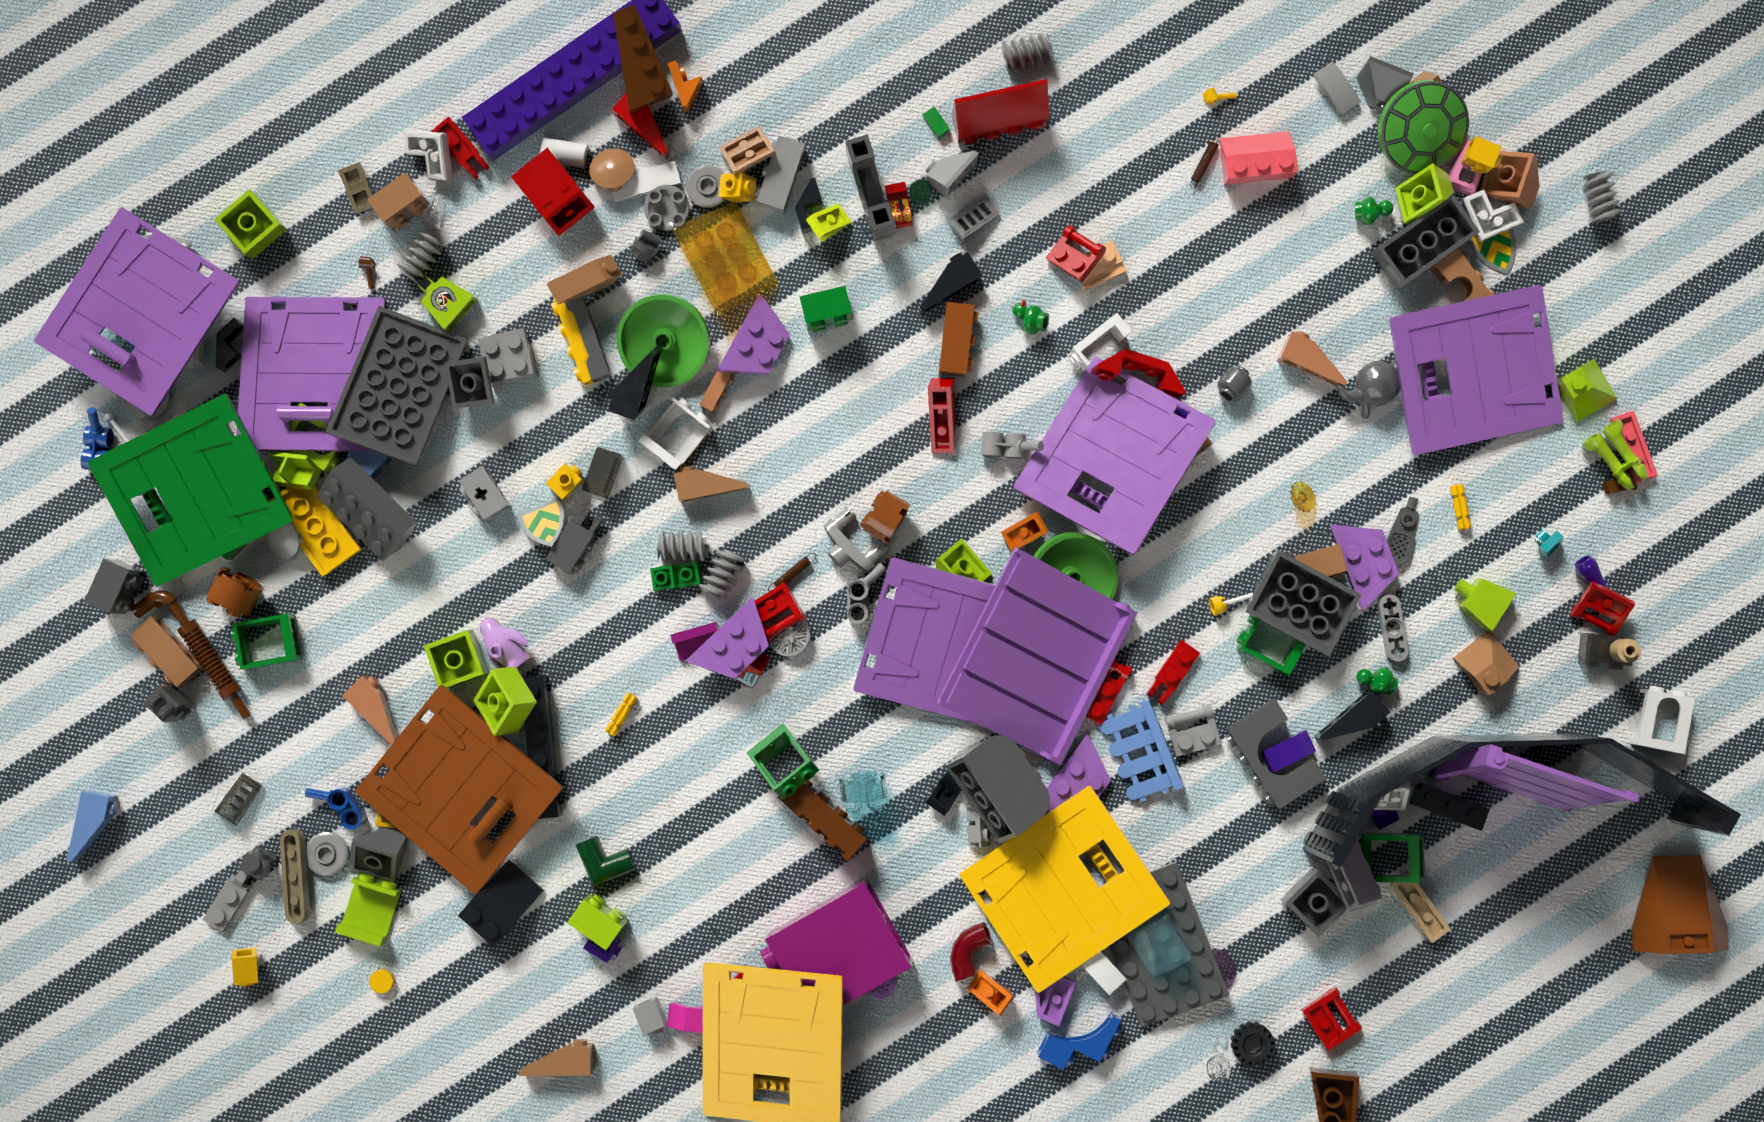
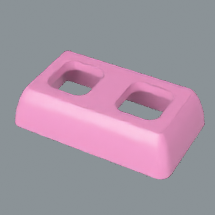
M1466 139L1462 149L1453 160L1449 176L1454 191L1470 196L1476 193L1482 173H1477L1471 169V166L1461 163L1471 141ZM1462 168L1475 173L1471 184L1459 180Z

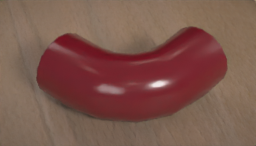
M985 922L975 924L962 931L954 941L950 962L955 982L977 975L973 963L974 953L976 950L992 944L991 934Z

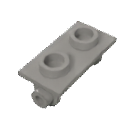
M968 800L966 805L967 821H975V825L967 826L970 847L983 848L990 846L992 833Z

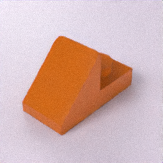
M677 61L668 63L684 112H688L702 87L703 80L701 76L688 80L684 67H678Z
M1037 511L1001 531V534L1011 552H1013L1015 547L1021 548L1049 531Z
M981 969L967 987L972 994L999 1016L1003 1014L1014 998V995L1008 988L1000 985Z

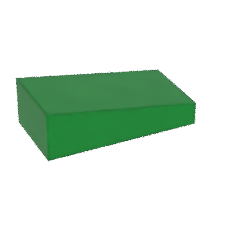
M935 107L922 114L938 139L950 131L949 126Z

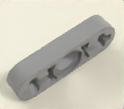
M1391 594L1383 595L1377 602V610L1385 654L1389 660L1400 662L1406 659L1409 653L1400 600ZM1388 598L1389 602H1394V607L1390 609L1391 615L1396 614L1397 618L1385 619L1384 615H1389V610L1384 608L1383 604L1387 603ZM1391 621L1396 622L1399 626V630L1395 635H1391L1387 631V624ZM1389 638H1401V641H1396L1397 647L1402 648L1398 658L1396 654L1391 653V650L1395 649L1394 642H1389Z

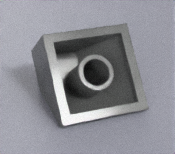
M1370 56L1359 71L1356 79L1369 106L1381 114L1390 98L1410 83L1414 73Z
M486 356L444 363L453 409L495 403Z
M382 828L353 838L351 842L350 871L395 883L406 850L407 836L397 830Z

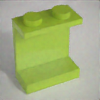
M360 874V876H356L351 880V883L354 884L343 921L337 924L335 933L376 946H382L386 943L402 889L396 888L397 884L393 882L383 881L380 883L374 881L373 876Z

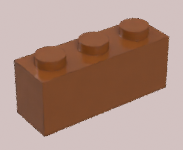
M947 302L938 374L966 377L967 371H972L973 358L969 357L970 348L974 349L976 335L971 334L972 325L977 326L978 312L974 311L975 305Z

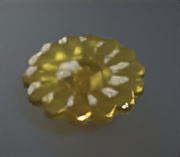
M1303 481L1295 482L1291 486L1292 490H1290L1291 500L1298 510L1310 512L1315 507V494L1308 483Z

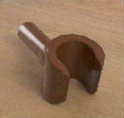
M360 256L358 266L361 269H366L368 288L373 289L372 270L375 262L371 257Z
M1616 479L1602 483L1606 494L1627 490L1622 485L1618 486ZM1633 484L1635 487L1630 490H1637V485Z

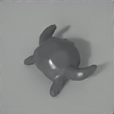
M1396 359L1390 364L1381 360L1366 364L1357 372L1356 388L1351 391L1344 389L1341 385L1337 386L1338 393L1347 402L1356 403L1362 401V418L1367 419L1370 415V406L1385 405L1392 401L1400 392Z

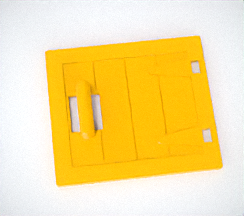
M1087 786L1043 816L1018 837L1008 840L960 873L961 879L1038 993L1170 905L1169 899L1091 786ZM1104 839L1125 870L1121 874L1117 873L1098 845V842ZM1082 853H1088L1107 881L1102 887L1098 886L1079 858V855ZM983 890H986L993 900L988 906L979 895ZM1027 951L1034 962L1029 967H1027L1019 955Z
M706 962L703 965V1115L757 1122H841L843 976ZM731 972L744 973L743 979L731 978ZM802 979L816 980L815 987L803 986ZM757 1089L790 1093V1105L754 1101V1093Z

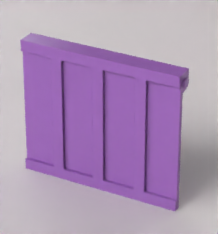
M1015 547L936 703L1001 736L1010 738L1015 743L1044 757V760L1050 763L1053 761L1061 765L1138 612L1132 610L1129 605L1123 602L1118 603Z
M1491 744L1466 750L1431 769L1429 778L1438 781H1447L1451 776L1461 775L1571 812L1572 808L1625 800L1637 802L1639 794L1628 790L1618 791L1502 752L1503 748Z

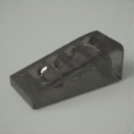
M242 772L214 812L237 826L262 785ZM243 782L253 788L251 792L241 786ZM238 790L247 795L245 800L236 794ZM232 799L240 802L241 806L237 807L231 803ZM229 807L236 811V813L232 815L225 810Z

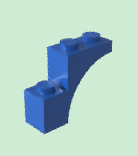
M1110 1012L1105 1021L1095 1030L1076 1037H1063L1047 1032L1037 1051V1055L1039 1058L1064 1070L1066 1065H1071L1075 1057L1074 1049L1100 1063L1102 1057L1106 1058L1110 1052L1111 1045L1109 1043L1113 1036L1117 1037L1122 1028V1024H1120L1121 1019Z

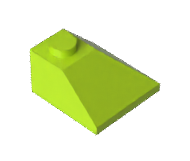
M1434 163L1395 187L1402 218L1406 225L1446 201L1454 193L1449 174Z
M1595 359L1557 379L1559 394L1576 422L1618 399Z
M962 538L935 560L936 569L979 581H984L992 574Z

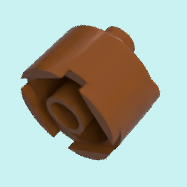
M886 490L885 492L881 491L880 494L878 493L871 505L874 507V510H870L865 515L860 526L863 527V531L888 544L892 539L893 532H896L911 504Z
M220 568L207 593L206 601L214 606L220 605L226 608V612L234 617H240L241 614L250 615L264 588L259 587L260 583L241 572L230 574L231 569Z

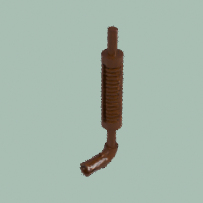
M165 590L150 591L145 598L130 607L132 612L136 610L133 614L140 619L155 607L168 606L181 625L177 629L178 633L182 638H185L184 642H187L186 645L189 646L190 650L192 649L191 652L195 653L194 657H197L196 660L199 661V664H202L201 668H204L203 671L206 672V675H209L208 678L212 679L211 683H214L213 686H217L216 690H219L218 693L223 700L230 699L243 720L251 715L238 695L242 688L237 681H234L235 678L232 677L230 670H227L228 667L225 666V663H222L223 660L219 659L220 655H217L218 652L215 651V648H212L213 645L210 644L208 637H205L206 634L200 629L201 627L196 619L189 621L177 603L178 599L172 593Z

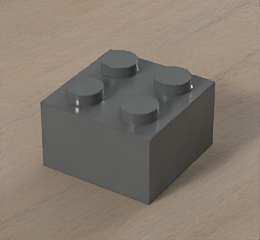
M103 559L84 602L107 613L126 614L127 611L131 610L130 607L134 605L136 591L144 583L143 576L145 571L120 560Z
M1315 867L1307 872L1280 899L1318 937L1347 910L1338 888Z

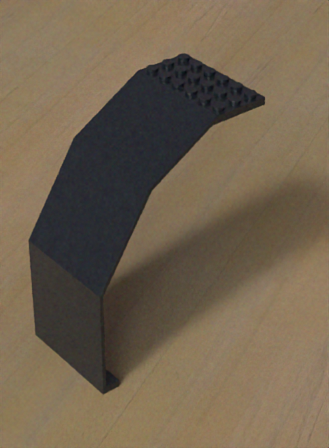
M1564 732L1432 736L1337 788L1336 792L1332 791L1327 798L1326 803H1328L1325 811H1321L1315 819L1317 825L1313 832L1309 831L1305 836L1303 849L1341 868L1382 796L1472 747H1482L1490 744L1497 747L1576 744L1675 802L1666 818L1674 824L1729 836L1741 814L1612 738Z

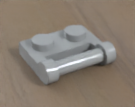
M1210 704L1203 705L1201 709L1172 716V714L1165 716V722L1176 757L1221 745ZM1203 717L1206 718V724L1176 731L1175 725Z

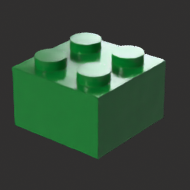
M846 286L799 296L807 331L812 330L813 333L826 330V326L834 324L835 327H842L848 325V321L852 320Z

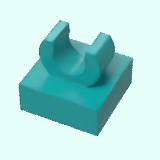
M1542 529L1535 539L1541 545L1539 554L1547 559L1563 543L1564 536L1557 530L1550 536Z

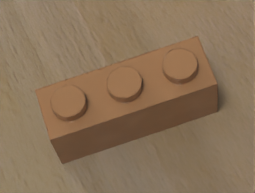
M150 616L130 634L134 639V646L150 657L148 660L151 665L156 669H161L165 674V680L173 687H185L204 669L201 668L202 664H199L196 657L159 616Z

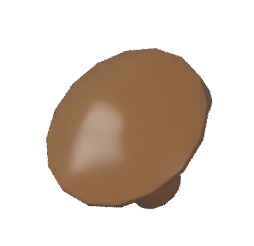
M607 149L593 158L589 173L592 181L597 186L617 192L631 180L636 171V166L632 156L626 151Z

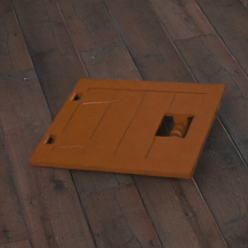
M440 685L355 792L473 894H477L561 792L563 786L503 735L494 736L481 716L448 688ZM429 709L434 715L426 723L421 718ZM385 764L390 770L382 779L376 774ZM492 796L497 798L498 800L477 826L472 825V820ZM508 810H511L515 817L497 839L492 842L486 836Z

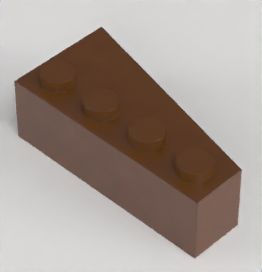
M635 4L614 12L613 17L629 112L632 114L672 97L673 92Z
M810 780L802 784L791 796L784 800L778 795L777 798L799 818H804L806 824L819 835L822 834L823 838L832 848L842 851L844 853L842 857L845 860L849 861L867 840V835L864 834L866 829L857 821L854 823L850 822L846 818L848 813L840 806L834 808L829 803L831 799L820 790L817 793L812 789L813 783Z
M1309 1067L1318 1122H1356L1359 1086L1357 1072Z

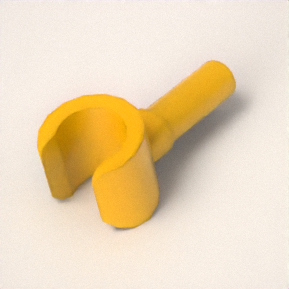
M1213 87L1207 89L1203 93V97L1207 104H1213L1218 100L1237 98V93L1217 94Z

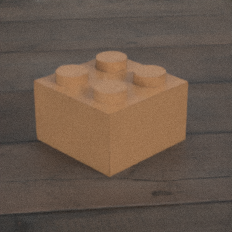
M406 172L367 199L383 223L393 231L405 228L409 224L410 219L423 215L428 211L427 207L431 205L416 182Z

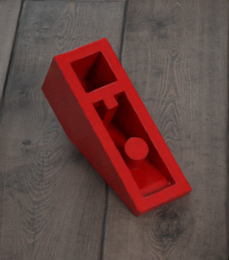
M625 93L612 108L614 115L667 160L669 154L649 106L630 114L627 94Z
M931 378L928 385L931 453H955V378Z

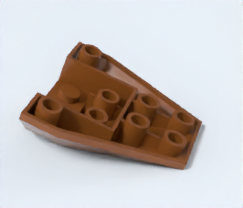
M1701 855L1652 856L1632 924L1633 951L1659 954L1715 953L1728 949V926Z

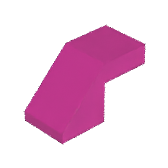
M669 1003L667 1027L681 1031L703 1033V1006L691 1007L680 1003Z

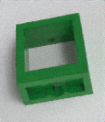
M282 614L233 623L231 638L236 643L235 661L240 666V670L302 660L295 614ZM280 622L286 656L252 662L246 628Z
M1249 615L1247 622L1250 624L1246 631L1242 630L1236 640L1239 643L1236 649L1284 675H1290L1306 645L1294 639L1281 664L1247 647L1260 622L1259 619Z
M783 723L747 752V755L768 784L783 800L791 796L796 789L806 781L811 780L820 771L793 733ZM792 744L805 762L778 783L765 764Z
M1367 832L1361 834V838H1359L1361 851L1370 865L1371 872V841H1408L1410 875H1373L1376 882L1421 883L1425 881L1423 833Z

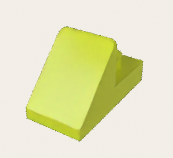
M839 203L816 212L806 219L813 232L822 242L852 222Z

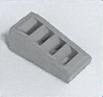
M985 195L950 220L949 225L964 242L1000 213ZM983 203L991 212L988 216L980 207ZM977 209L984 219L980 221L973 211ZM968 215L972 217L976 225L973 226L967 219ZM963 220L969 230L965 231L959 222Z

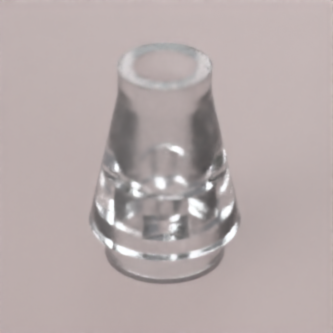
M434 195L433 200L421 216V224L424 227L439 231L440 227L444 225L448 199L442 195Z

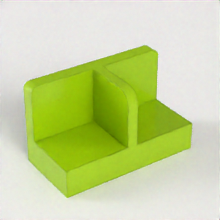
M271 451L269 456L278 464L272 477L277 486L313 490L322 470L308 456Z

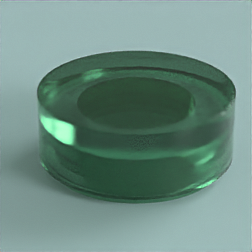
M916 180L910 185L909 196L913 202L924 204L932 196V187L925 180Z

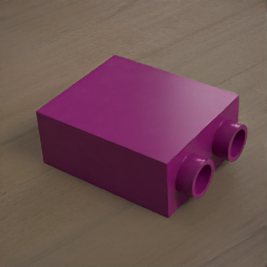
M867 877L769 932L765 938L768 946L760 950L762 959L769 969L843 976V1005L911 968L913 961ZM802 979L803 986L815 987L816 980Z

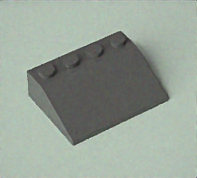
M1277 550L1272 553L1260 576L1246 613L1330 657L1361 594Z

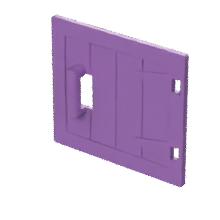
M121 207L35 337L34 342L145 413L154 416L240 281ZM141 227L152 233L148 240L138 234ZM202 265L214 271L209 278L199 272ZM105 327L136 346L132 353L125 351L101 336ZM92 347L123 366L118 372L91 355L89 352Z
M1541 285L1389 318L1412 454L1419 455L1554 425L1564 421ZM1533 314H1540L1541 327H1535ZM1444 358L1451 395L1447 396L1439 395L1434 361ZM1417 364H1420L1421 376H1422L1423 387H1424V393H1425V399H1426V400H1424V401H1423V395H1422V390H1421V384H1420V378H1419V372H1418V366H1417ZM1551 384L1553 398H1546L1544 385Z
M245 298L238 414L258 451H371L327 435L326 431H290V421H324L327 423L328 428L378 306L386 307L384 298ZM273 303L286 304L285 310H273ZM344 304H358L357 311H345ZM291 403H328V407L291 406ZM238 427L236 435L241 434Z
M1094 357L1042 439L1044 449L1034 452L1015 482L1014 489L1124 551L1135 555L1214 427L1215 419L1122 370L1118 376L1126 380L1123 386L1112 380L1104 381L1097 378V375L1091 374V369L1103 360ZM1177 407L1189 413L1186 419L1174 414ZM1085 472L1113 487L1114 490L1110 497L1080 482L1079 477L1081 473ZM1071 492L1102 510L1100 513H1097L1068 497V494Z
M892 557L853 686L854 691L975 723L936 702L996 585ZM889 585L897 587L894 599L886 598ZM869 653L877 656L874 668L866 666Z

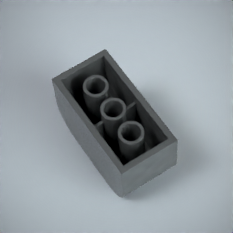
M1001 735L992 736L970 747L945 766L998 844L1018 837L1040 820L1049 808V793L1042 782L1040 773L1033 769L1026 753L1008 737Z

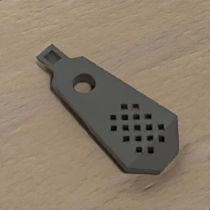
M1409 497L1406 507L1400 509L1386 539L1394 561L1399 566L1410 561L1412 557L1419 516L1415 510L1418 499L1414 497ZM1406 515L1411 518L1410 524L1404 522Z

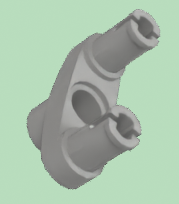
M846 506L833 520L830 519L823 525L829 538L834 543V546L827 554L840 568L850 561L868 573L889 549L884 546L877 551L883 545V542L878 540L865 554L861 553L842 531L852 520L857 518L854 512L847 516L851 509Z

